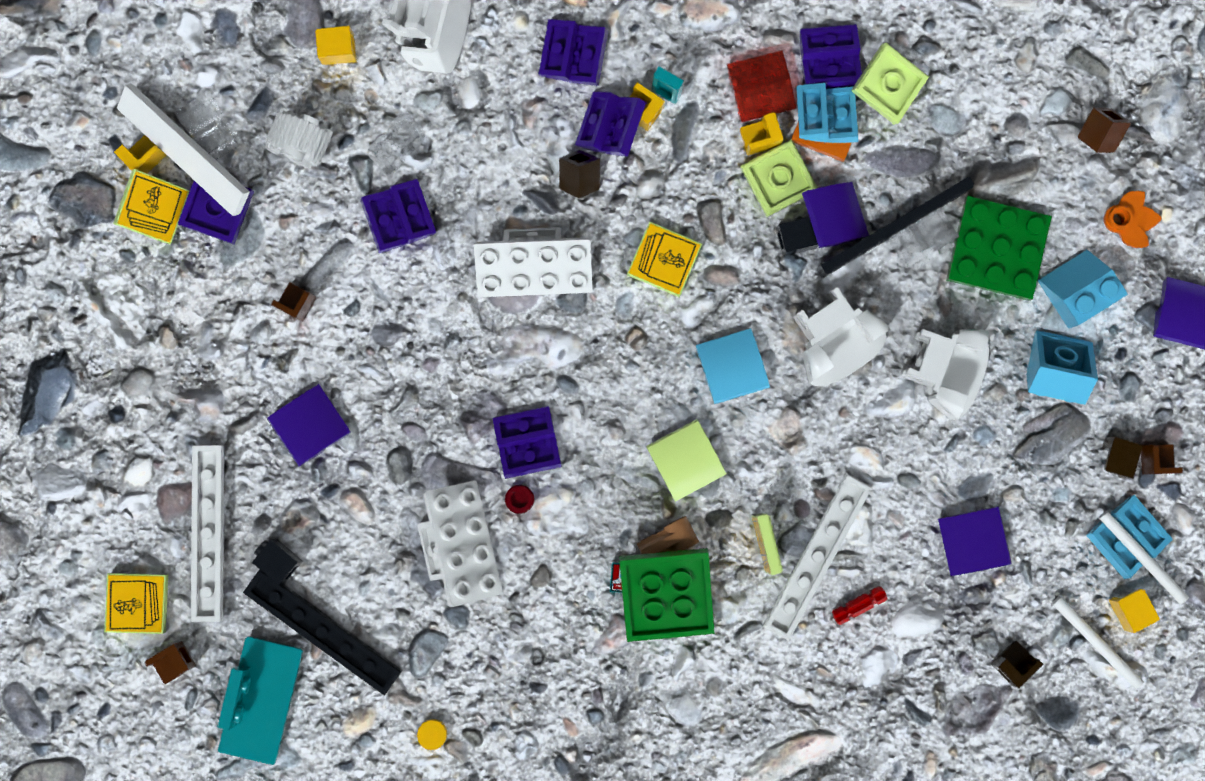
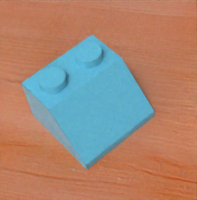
M1085 250L1037 280L1068 329L1084 323L1128 295L1114 271L1088 250Z
M1036 330L1026 373L1028 393L1085 405L1098 380L1093 342Z

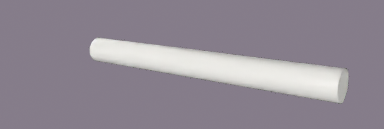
M1108 510L1099 516V519L1179 604H1183L1188 600L1189 596Z
M1061 596L1052 602V605L1135 689L1144 683L1136 672Z

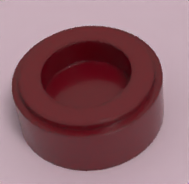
M525 485L512 486L505 495L506 506L516 514L528 512L534 504L532 490Z

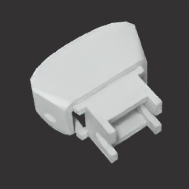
M394 0L390 19H383L382 25L396 34L395 41L397 44L402 45L401 54L411 66L420 71L448 74L454 69L462 49L470 14L471 0ZM404 37L426 39L425 45L427 49L416 47Z
M838 287L827 294L831 304L808 318L804 310H801L793 317L809 340V342L804 344L806 350L802 353L808 383L814 387L838 382L864 366L883 348L887 339L886 332L890 330L889 326L868 310L863 312L859 308L853 311Z
M922 329L921 332H916L913 339L922 342L913 369L907 368V371L902 370L900 377L927 386L925 392L929 394L928 401L949 420H958L967 413L974 403L982 384L989 357V331L963 329L953 332L949 338Z

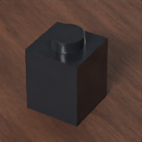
M810 217L782 223L776 228L782 257L813 250L818 247Z
M272 539L269 542L263 541L255 550L254 554L257 557L252 561L257 568L278 585L285 584L303 562L302 559L278 539Z

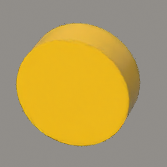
M426 720L421 724L417 732L419 744L427 750L440 748L447 739V728L440 720Z

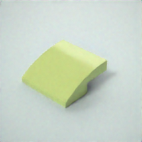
M697 419L646 446L675 502L726 475L717 454Z

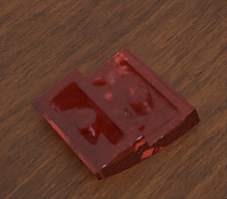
M782 50L726 64L731 91L734 93L738 117L741 123L762 118L764 115L773 112L778 114L797 109Z

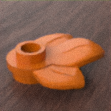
M1131 191L1123 195L1118 204L1106 210L1103 218L1104 224L1109 231L1118 233L1124 244L1134 248L1149 246L1148 237L1145 232L1155 227L1162 219L1157 212L1143 206L1145 202V192ZM1114 215L1121 217L1120 224L1114 222Z

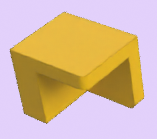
M350 26L316 29L317 56L322 65L357 62L355 37Z
M637 82L633 87V93L630 97L640 98L646 102L639 126L648 131L663 111L665 101Z
M775 112L764 115L760 122L743 126L740 129L748 156L778 147L784 140Z
M146 135L130 149L122 144L114 151L131 171L136 169L146 174L167 156Z
M1138 589L1122 598L1113 597L1109 599V603L1124 631L1136 633L1160 620L1144 589Z

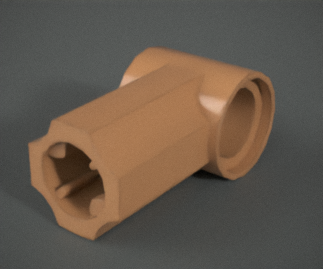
M684 516L664 526V530L652 534L636 544L641 554L686 550L699 543V540L687 516Z

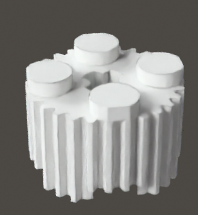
M282 107L279 108L267 135L265 148L273 154L279 156L280 153L294 160L293 163L304 168L311 169L312 166L317 167L321 164L333 132L319 126V120L309 115L303 114L301 118H298L292 111Z

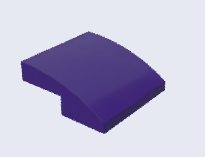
M548 19L538 74L542 77L560 81L599 86L608 30L606 27L578 25L575 21Z
M857 24L800 29L804 85L825 83L826 89L854 86L862 75L859 57L861 48Z
M592 92L575 145L591 151L628 157L646 102L640 98L618 97L612 92Z
M418 179L390 186L389 190L363 196L360 199L378 253L393 250L436 234Z
M852 182L824 186L802 193L819 248L836 246L844 242L861 240L869 236Z
M1167 277L1162 282L1161 304L1155 312L1153 336L1205 350V286Z
M319 384L267 418L298 467L323 453L326 448L351 433Z
M549 406L492 418L505 479L562 467Z
M999 506L938 519L950 576L1012 564Z

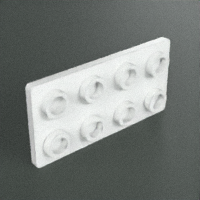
M561 227L504 229L503 241H480L474 243L478 297L592 292L591 241L589 237L562 238Z
M470 481L424 492L423 496L429 521L417 524L430 581L443 579L449 607H456L502 594V587L477 482Z

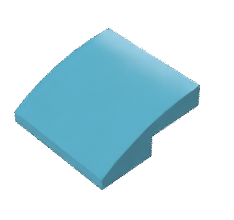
M825 83L797 85L799 138L827 143L858 142L855 94L851 91L854 86L826 89Z
M751 328L696 345V351L704 370L705 379L714 405L770 388Z
M1135 495L1130 496L1110 512L1152 558H1155L1173 540ZM1102 521L1086 534L1124 580L1131 578L1143 566Z

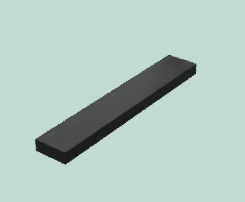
M970 177L965 178L824 262L816 270L821 278H825L964 195L973 188V181Z
M260 569L243 591L246 596L384 696L403 671L285 584H276Z

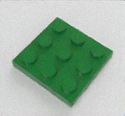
M967 196L963 204L946 281L1028 301L1033 300L1052 216Z
M708 548L619 556L627 642L715 634Z

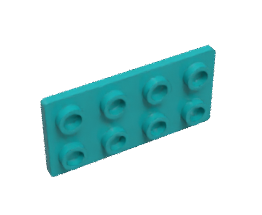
M250 636L245 638L239 665L231 669L217 728L223 729L218 747L219 753L270 765L276 763L303 649Z

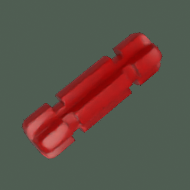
M877 586L870 590L869 594L864 593L845 603V607L840 606L834 609L832 616L837 624L842 625L850 621V617L855 618L874 608V604L879 605L887 601V595L882 587Z

